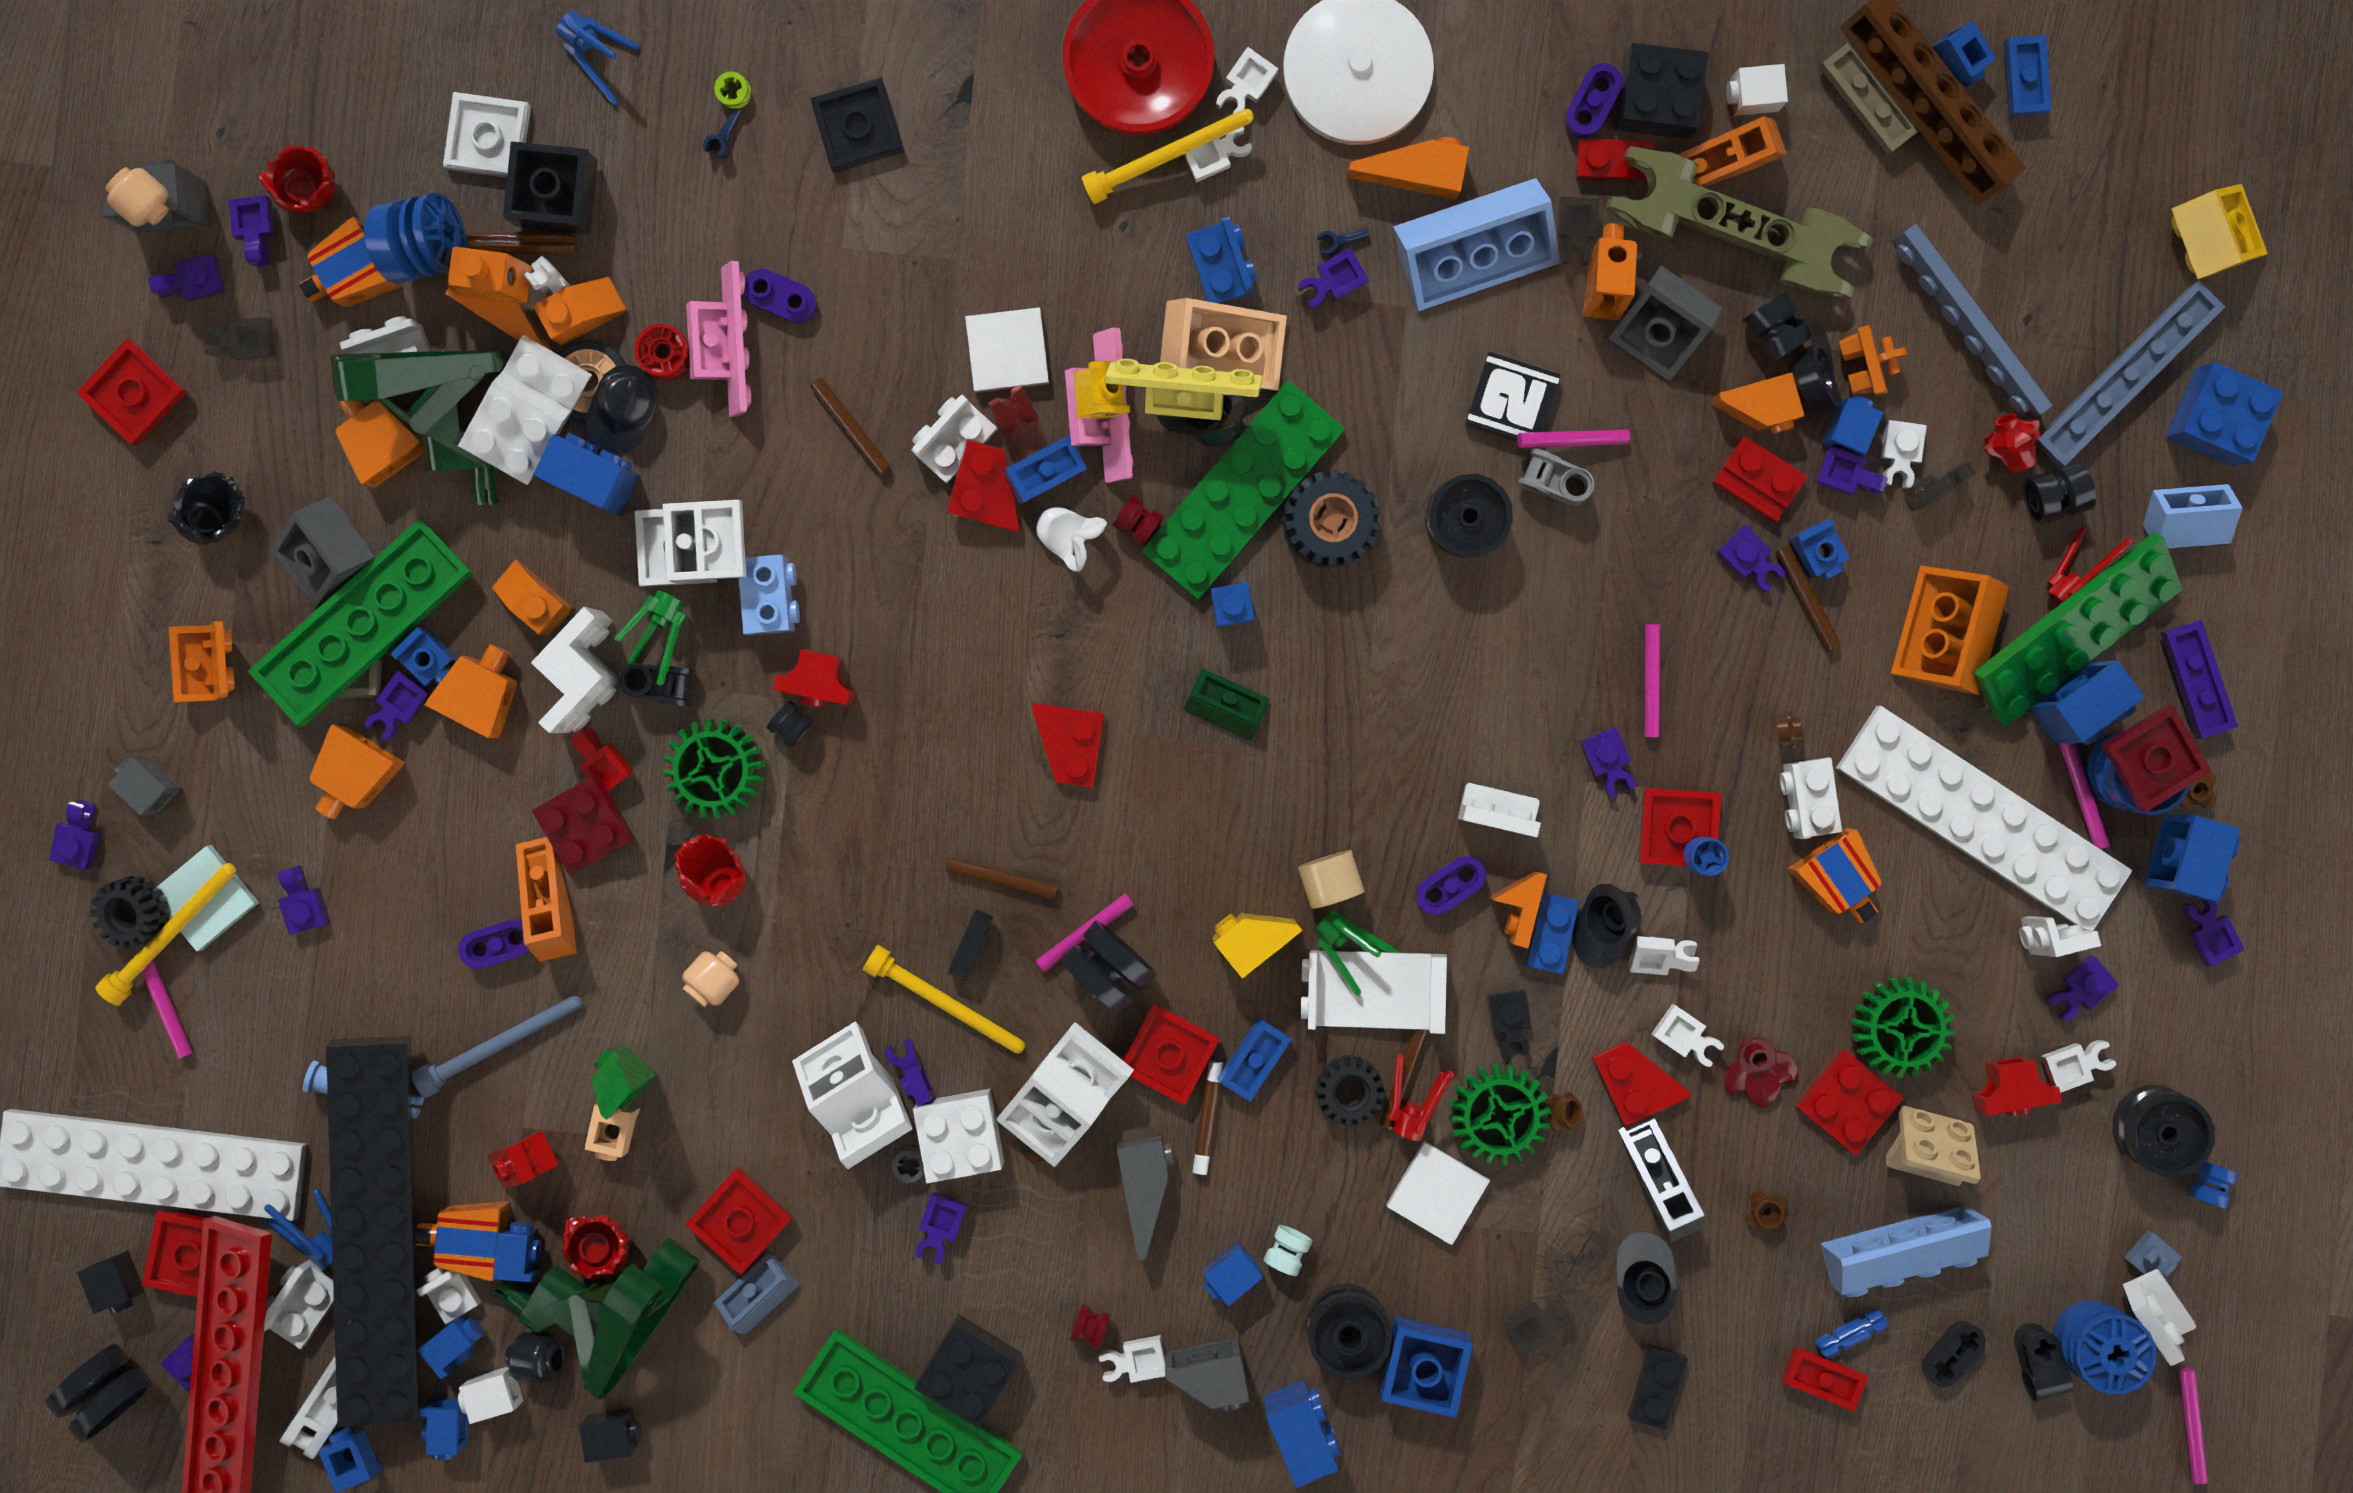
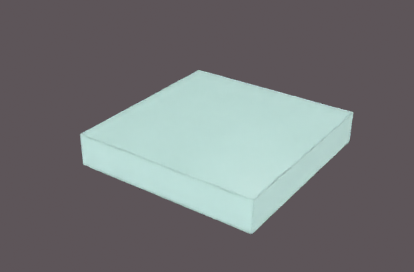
M212 845L204 847L153 890L155 892L161 889L164 893L159 899L161 902H168L169 907L163 909V912L169 913V919L226 863ZM235 874L180 932L196 951H202L259 904V902Z

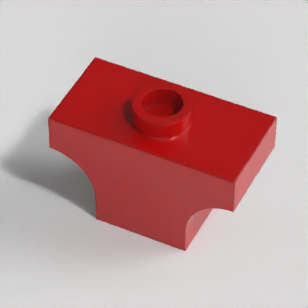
M802 649L800 650L799 660L794 670L786 675H776L773 687L775 691L802 696L800 702L802 704L822 708L824 701L852 706L855 691L846 687L841 679L843 658Z
M2024 1056L1985 1062L1987 1071L1986 1085L1979 1093L1972 1095L1974 1109L1987 1116L2006 1112L2008 1116H2022L2030 1114L2033 1107L2062 1102L2060 1088L2053 1084L2042 1082L2037 1073L2035 1060Z
M543 1131L531 1134L488 1154L493 1171L503 1189L523 1184L558 1165Z

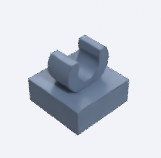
M2149 1230L2146 1231L2124 1257L2142 1275L2158 1269L2164 1278L2172 1273L2182 1258L2154 1232Z

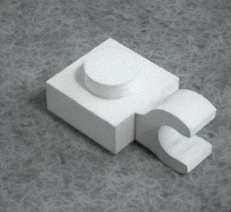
M542 256L531 265L535 272H526L524 274V278L534 290L541 289L548 297L570 286L553 264Z
M1636 936L1629 959L1630 972L1668 975L1670 968L1681 969L1687 972L1696 971L1699 957L1690 956H1694L1697 943L1684 940L1675 946L1674 939Z

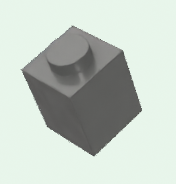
M129 757L115 768L114 774L116 776L107 784L140 816L157 815L182 788L150 757Z

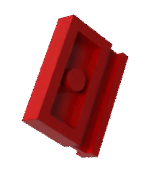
M1744 435L1740 438L1712 483L1771 522L1776 523L1791 503L1807 476Z

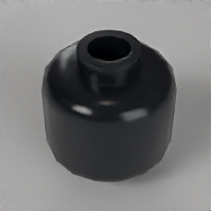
M524 1332L518 1335L512 1344L508 1346L504 1360L511 1377L516 1381L543 1384L550 1382L561 1372L565 1362V1350L559 1340L552 1334Z

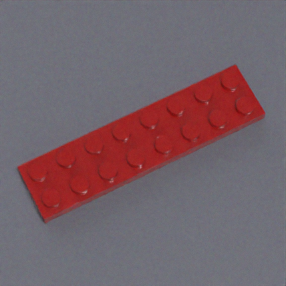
M217 1216L203 1220L182 1493H251L272 1233Z

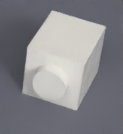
M1784 64L1739 68L1726 86L1727 102L1729 105L1733 104L1734 116L1780 111L1788 102Z
M508 1367L471 1377L459 1387V1406L462 1413L467 1414L470 1424L512 1412L524 1401L519 1383L511 1377Z

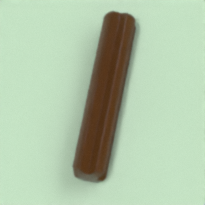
M466 232L467 248L506 254H575L578 247L577 237L572 232Z

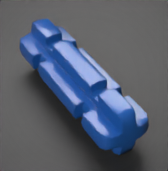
M1873 1309L1864 1314V1319L1858 1317L1833 1330V1335L1829 1336L1827 1333L1815 1341L1816 1346L1825 1359H1830L1840 1354V1349L1843 1348L1846 1351L1870 1338V1333L1875 1332L1878 1334L1886 1330L1889 1326L1886 1317L1879 1309Z

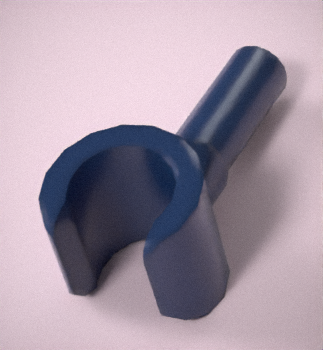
M733 108L718 135H710L704 140L703 149L705 152L709 153L713 144L716 141H720L721 150L718 152L717 158L723 159L729 155L730 144L728 139L742 114L739 110Z
M1368 228L1338 236L1331 231H1323L1317 236V240L1322 241L1326 238L1334 240V246L1331 249L1321 251L1323 255L1329 257L1335 255L1339 251L1340 246L1368 238L1370 234Z

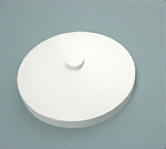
M1323 0L1307 11L1294 27L1286 46L1283 61L1285 90L1299 118L1319 135L1347 145L1378 143L1405 129L1422 109L1432 85L1434 72L1432 48L1424 28L1407 8L1395 0Z

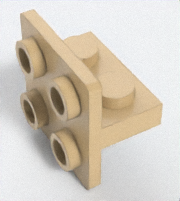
M1903 1105L1899 1110L1901 1132L1886 1155L1887 1167L1960 1186L1963 1181L1977 1184L1981 1176L1974 1126L1961 1120Z

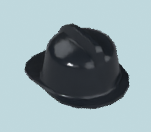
M1815 320L1811 327L1812 345L1794 358L1788 373H1793L1802 407L1831 400L1836 406L1841 407L1842 399L1835 380L1833 358L1828 337L1822 324Z
M626 364L616 366L604 374L591 401L585 423L588 436L595 446L610 453L619 454L629 452L639 445L646 434L658 400L656 383L647 372L637 366Z
M1223 394L1221 420L1157 415L1160 424L1167 430L1191 434L1202 445L1214 447L1240 437V417L1245 409V401L1242 396Z
M1599 884L1592 888L1576 919L1572 933L1576 954L1584 964L1592 968H1606L1612 965L1620 956L1628 939L1636 934L1641 926L1642 915L1637 903L1638 895L1636 893L1622 891L1611 884Z
M1647 1231L1634 1232L1622 1241L1617 1252V1292L1619 1303L1625 1314L1634 1321L1643 1324L1659 1323L1667 1318L1675 1307L1678 1286L1674 1254L1668 1243L1657 1234Z

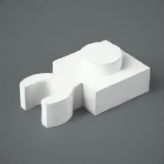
M1247 47L1226 77V82L1232 86V89L1225 90L1218 96L1216 108L1220 110L1226 101L1231 100L1238 106L1234 110V114L1245 109L1247 97L1257 103L1277 75L1278 68Z
M1244 127L1226 134L1225 138L1215 139L1184 154L1196 183L1229 169L1231 166L1228 159L1229 156L1245 157L1252 151L1251 143L1239 147L1233 142L1236 136L1244 133Z
M1893 420L1885 422L1880 459L1891 460L1890 467L1883 472V476L1888 478L1885 486L1892 485L1893 475L1899 473L1903 477L1902 489L1912 487L1915 477L1910 468V463L1919 464L1922 462L1927 425Z
M1674 1004L1670 1006L1651 1034L1683 1057H1686L1692 1049L1697 1061L1708 1067H1711L1713 1063L1705 1058V1048L1709 1045H1713L1721 1051L1724 1048L1719 1040L1710 1036H1700L1707 1026Z
M2103 1040L2093 1041L2087 1046L2085 1051H2083L2080 1044L2074 1043L2042 1055L2041 1059L2050 1084L2058 1086L2061 1093L2094 1081L2091 1073L2092 1069L2097 1068L2106 1071L2114 1068L2117 1065L2115 1060L2105 1059L2100 1062L2098 1059L2099 1051L2110 1047L2109 1042Z
M1161 1335L1124 1342V1353L1122 1354L1110 1349L1101 1352L1099 1355L1100 1362L1111 1360L1116 1365L1115 1370L1104 1372L1103 1381L1106 1382L1117 1380L1125 1372L1129 1373L1130 1383L1165 1376V1353Z

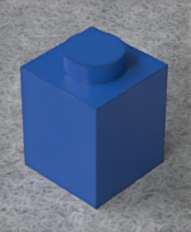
M1853 396L1852 399L1847 398L1843 400L1842 406L1836 407L1821 444L1826 447L1834 446L1859 456L1865 455L1884 412L1873 408L1874 402L1860 396Z
M1248 582L1210 589L1216 628L1254 622L1255 618Z
M1237 1241L1204 1269V1278L1207 1281L1203 1285L1214 1300L1219 1301L1222 1298L1230 1306L1263 1278V1271L1242 1244Z

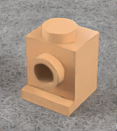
M595 1104L584 1149L595 1152L594 1156L602 1160L616 1161L617 1157L622 1158L629 1152L634 1125L640 1108L629 1105L606 1120L600 1115L598 1104ZM610 1124L619 1127V1136H612L609 1133Z

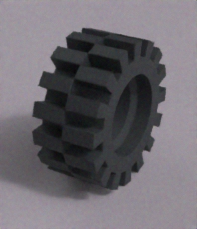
M128 876L98 889L96 892L98 896L92 898L91 904L97 906V908L90 910L91 917L98 918L97 922L92 923L94 928L101 927L103 929L99 936L103 940L111 937L108 944L112 946L120 944L121 949L133 948L150 941L165 925L162 922L169 920V913H163V909L169 907L168 902L160 901L159 897L163 896L164 893L161 889L153 891V888L156 886L153 881L145 882L146 877L142 876L135 878L134 876ZM124 899L130 902L135 909L137 916L136 925L130 922L124 913Z
M1346 1055L1342 1056L1341 1059L1336 1060L1335 1058L1331 1060L1327 1067L1324 1066L1321 1069V1075L1316 1080L1315 1092L1318 1104L1325 1116L1332 1119V1122L1338 1125L1339 1123L1344 1124L1345 1127H1352L1353 1124L1358 1126L1364 1125V1121L1374 1119V1114L1377 1110L1380 1112L1383 1106L1381 1104L1382 1099H1385L1383 1081L1373 1065L1368 1061L1362 1060L1361 1057L1355 1056L1353 1058ZM1355 1077L1363 1083L1364 1096L1358 1103L1345 1105L1336 1098V1086L1343 1078Z

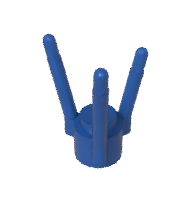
M570 11L563 16L556 28L557 36L565 41L563 49L575 58L601 93L615 106L618 104V100L580 53V49L587 51L593 46L608 58L615 59L616 54L597 39V33L632 50H638L639 46L626 37L598 24L591 17L588 16L584 19L577 12Z
M315 1189L313 1196L331 1232V1211L320 1190ZM265 1205L264 1210L273 1217L267 1218L266 1223L278 1234L303 1252L321 1271L332 1263V1233L327 1235L323 1230L310 1240L272 1205Z

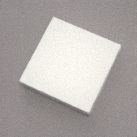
M453 92L443 167L447 170L507 178L511 141L526 143L531 105L528 102Z
M1040 307L965 316L975 393L1049 384Z
M1424 1140L1386 1205L1391 1210L1452 1245L1490 1180Z

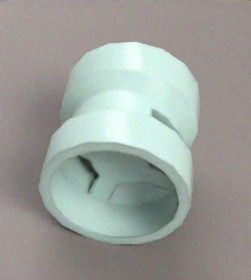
M1278 1225L1274 1234L1275 1244L1267 1250L1263 1260L1271 1267L1283 1273L1298 1276L1302 1267L1301 1257L1303 1253L1309 1251L1313 1240L1293 1228Z

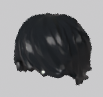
M215 471L207 475L201 473L199 477L194 479L188 478L186 482L182 483L175 500L172 502L173 512L168 513L167 519L173 524L178 533L190 542L198 545H208L211 542L217 543L226 536L231 535V532L237 528L239 520L243 515L245 497L242 495L243 492L239 490L238 484L234 483V477H225L222 473Z

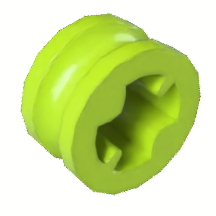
M733 71L725 72L715 82V95L727 108L739 109L749 102L752 94L751 86L739 73ZM734 82L737 86L742 85V88L737 91L738 97L732 99L728 94L724 96V92L729 90L728 83Z

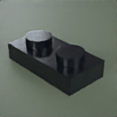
M1649 1344L1627 1416L1630 1420L1663 1430L1667 1429L1688 1360L1684 1354Z

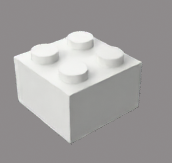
M991 1088L936 1098L920 1106H917V1104L914 1106L913 1113L926 1183L1002 1169L1005 1161Z

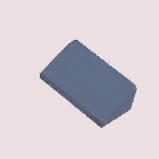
M767 1252L726 1290L714 1304L730 1329L745 1335L790 1295L799 1284L771 1252Z

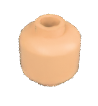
M125 167L121 169L105 187V190L109 193L107 196L108 205L135 227L144 225L147 222L154 226L169 211V208L164 205L168 199L167 189L142 168L129 170Z
M707 951L702 952L684 971L682 979L686 985L682 989L704 1008L708 1004L719 1006L739 984V978L733 971L737 964L722 951L717 955Z

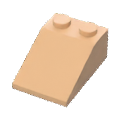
M1190 298L1167 301L1160 362H1169L1175 364L1178 368L1189 369L1196 366H1209L1214 368L1215 371L1222 372L1245 369L1253 372L1254 375L1262 376L1261 390L1278 391L1287 316Z

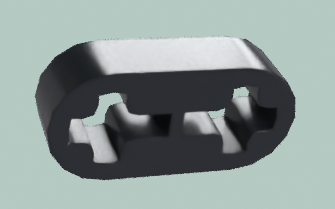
M978 909L975 910L947 974L962 981L967 979L994 916Z
M1961 1320L1953 1323L1922 1360V1370L1925 1376L1939 1387L1954 1385L1983 1352L1986 1344L1984 1333L1968 1321ZM1960 1334L1970 1335L1969 1337L1973 1342L1969 1347L1962 1344V1341L1959 1339ZM1938 1361L1945 1364L1949 1369L1945 1375L1940 1372L1937 1373L1938 1370L1934 1366Z

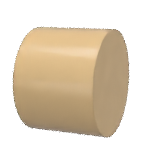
M1351 850L1331 854L1297 867L1311 909L1341 902L1365 892Z

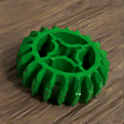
M713 718L705 720L704 730L699 722H692L691 731L693 735L681 729L678 735L684 743L680 744L676 741H670L668 746L676 751V755H664L663 761L666 763H673V769L663 770L662 775L663 777L673 776L675 781L668 784L666 790L669 792L679 789L680 793L673 800L675 804H681L688 799L685 812L691 814L699 806V818L707 819L711 808L715 820L723 818L724 808L729 816L737 815L735 802L743 809L748 808L750 803L744 795L748 794L752 797H758L760 794L756 788L751 786L752 782L764 783L765 777L755 775V769L765 768L766 763L764 761L754 762L753 756L762 753V748H748V745L753 742L755 737L752 734H747L740 739L743 726L736 724L729 733V720L721 719L717 730ZM713 737L723 739L730 743L738 753L722 757L717 753L715 747H711L708 739ZM697 745L699 748L697 751L699 763L694 770L686 774L688 757ZM710 760L712 763L730 762L721 767L722 770L718 772L720 774L718 778L716 775L699 776L707 772V767L711 766L708 764ZM742 764L741 781L731 794L729 790L731 787L729 775L734 768ZM706 781L711 785L714 792H718L721 800L704 798L691 785Z
M1904 976L1901 983L1897 978L1889 977L1887 987L1880 982L1874 983L1876 995L1865 991L1862 993V996L1868 1002L1866 1006L1861 1004L1854 1006L1856 1011L1862 1013L1861 1019L1852 1018L1850 1020L1852 1025L1860 1027V1031L1854 1032L1851 1035L1852 1039L1859 1042L1864 1041L1857 1048L1858 1054L1868 1055L1866 1063L1871 1067L1879 1065L1878 1071L1887 1075L1892 1071L1893 1076L1902 1079L1906 1072L1912 1078L1918 1077L1919 1067L1927 1073L1932 1072L1930 1060L1940 1064L1944 1062V1058L1939 1054L1941 1048L1950 1051L1952 1045L1945 1042L1946 1036L1952 1037L1956 1035L1955 1030L1946 1027V1024L1953 1022L1956 1018L1953 1014L1943 1013L1950 1006L1949 1002L1944 999L1938 1000L1941 992L1936 988L1928 989L1926 981L1918 980L1914 984L1913 978L1909 976ZM1914 998L1924 1007L1928 1015L1929 1024L1919 1022L1916 1014L1917 1008L1913 1007ZM1898 999V1003H1894L1890 1015L1879 1018L1884 1008ZM1906 1022L1911 1026L1917 1027V1029L1908 1028L1906 1032L1902 1031L1901 1033L1889 1026H1898L1899 1023L1904 1024ZM1877 1030L1888 1034L1890 1046L1893 1047L1892 1056L1887 1054L1881 1047L1877 1037ZM1926 1037L1922 1046L1908 1055V1052H1912L1916 1040Z
M1492 1063L1491 1075L1487 1074L1483 1066H1479L1477 1068L1480 1076L1478 1080L1475 1081L1469 1073L1464 1076L1465 1080L1470 1084L1467 1090L1461 1085H1456L1455 1091L1463 1096L1462 1100L1450 1099L1449 1104L1453 1108L1460 1109V1112L1449 1114L1448 1119L1450 1122L1461 1123L1451 1130L1452 1134L1455 1137L1465 1135L1459 1143L1463 1150L1474 1145L1470 1153L1474 1159L1479 1158L1485 1151L1484 1161L1488 1165L1493 1163L1496 1154L1502 1166L1507 1165L1508 1154H1512L1515 1161L1519 1163L1522 1161V1156L1519 1152L1521 1149L1524 1148L1527 1153L1533 1155L1535 1150L1529 1143L1534 1139L1542 1144L1545 1140L1537 1130L1538 1128L1543 1130L1550 1128V1124L1540 1119V1117L1551 1114V1109L1548 1106H1539V1104L1548 1099V1096L1544 1091L1534 1093L1539 1088L1540 1082L1537 1079H1533L1526 1083L1529 1073L1524 1069L1514 1077L1515 1066L1512 1064H1507L1504 1074H1501L1500 1065ZM1508 1085L1522 1091L1525 1097L1519 1100L1516 1098L1503 1100L1496 1092L1494 1086ZM1484 1091L1485 1107L1481 1112L1475 1114L1476 1118L1470 1120L1472 1104L1477 1096ZM1493 1098L1504 1111H1508V1114H1504L1506 1118L1503 1120L1506 1130L1495 1117L1491 1118V1114H1495L1493 1110L1496 1108ZM1529 1109L1527 1123L1521 1133L1516 1136L1513 1127L1514 1122L1519 1116L1525 1114L1524 1110ZM1481 1128L1484 1131L1491 1128L1498 1129L1505 1142L1492 1143L1479 1138L1473 1131Z

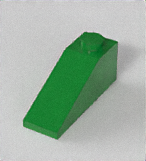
M625 1045L619 1047L614 1052L608 1048L594 1064L598 1070L590 1079L600 1115L608 1120L634 1103L658 1075Z

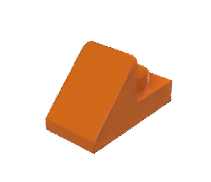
M1533 871L1489 897L1494 901L1517 906L1516 913L1510 912L1505 928V934L1510 935L1508 942L1513 945L1529 948L1547 877L1546 874Z

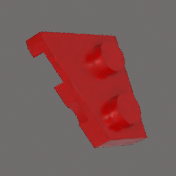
M966 439L947 513L1018 532L1019 524L1012 488L1002 471L1007 468L1003 449Z
M1032 703L1031 709L1055 781L1058 783L1094 787L1104 713Z
M1626 1041L1591 1056L1625 1127L1691 1097L1687 1089Z

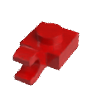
M590 726L584 731L580 730L570 738L574 747L586 759V761L578 766L587 779L598 774L608 792L634 773L612 742L603 747L601 746L598 735Z

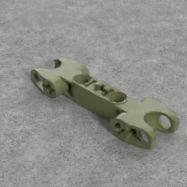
M1633 146L1626 150L1623 160L1645 174L1648 182L1647 193L1642 200H1630L1624 197L1613 196L1611 199H1608L1605 209L1630 224L1636 230L1669 240L1673 237L1677 223H1680L1702 233L1785 263L1779 282L1785 286L1806 294H1819L1844 300L1852 297L1855 287L1834 274L1831 267L1832 254L1837 247L1862 251L1866 248L1870 249L1873 238L1843 217L1821 209L1806 208L1801 223L1798 224L1766 210L1693 184L1699 165L1688 158L1672 152L1654 151ZM1700 201L1706 202L1711 208L1709 220L1701 218L1698 214L1697 206ZM1738 216L1741 217L1740 224L1745 226L1740 231L1737 230L1738 223L1732 221V219ZM1722 218L1727 219V220H1725V221L1719 223V222L1722 220ZM1770 227L1776 229L1780 234L1778 246L1772 245L1768 240L1767 233Z

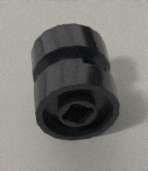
M1786 292L1743 319L1753 336L1763 339L1760 347L1771 364L1811 339V330L1804 319L1795 318L1794 315L1797 308Z
M2081 463L2057 469L2054 475L2047 472L2027 478L2023 483V496L2030 517L2038 525L2062 519L2065 513L2072 516L2092 510L2096 505V491L2093 479L2089 471Z

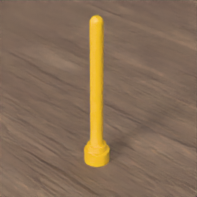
M1243 109L1111 172L1105 173V171L1097 173L1095 170L1082 176V181L1091 201L1095 205L1107 199V194L1113 192V187L1250 124L1254 118L1253 113L1249 109Z
M231 863L223 864L120 972L115 971L113 974H107L96 985L95 988L98 994L113 1005H121L131 994L132 981L235 875V866Z
M880 945L875 947L862 969L864 972L874 978L876 975L882 978L886 975L1013 1053L1019 1054L1024 1051L1025 1043L1023 1040L895 964V959L889 956L890 951Z

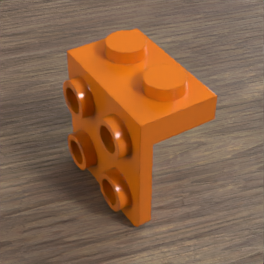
M214 621L211 625L168 627L173 703L222 701L227 698L228 692L234 690L235 686L233 667H226L225 655L232 652L231 630L223 629V621Z

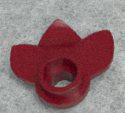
M1751 1037L1740 1044L1737 1060L1727 1067L1724 1074V1087L1727 1094H1737L1745 1090L1755 1105L1767 1108L1777 1099L1780 1092V1084L1793 1083L1798 1080V1068L1788 1053L1775 1050L1773 1045L1764 1038ZM1757 1053H1763L1758 1060L1753 1061V1057Z

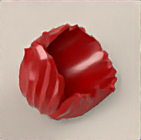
M289 144L278 154L273 162H267L268 171H261L258 176L273 201L282 209L293 213L305 214L317 211L319 208L325 207L327 202L332 201V196L335 193V172L329 166L328 158L324 157L323 153L317 151L313 146L308 148L299 144L297 147H292Z
M705 834L704 836L699 835L697 838H691L689 842L683 841V848L677 850V854L674 857L677 862L675 869L678 870L679 876L677 879L680 881V888L698 903L711 907L728 905L736 900L745 888L747 881L745 877L746 870L743 868L739 855L735 853L734 848L729 847L727 839H718Z
M608 1214L596 1215L593 1218H586V1216L582 1215L580 1218L577 1217L576 1221L572 1217L566 1220L562 1246L563 1255L571 1264L572 1271L588 1280H598L602 1277L608 1279L615 1275L621 1266L625 1265L628 1250L630 1249L628 1245L630 1236L622 1228V1225L618 1224L616 1219H611Z

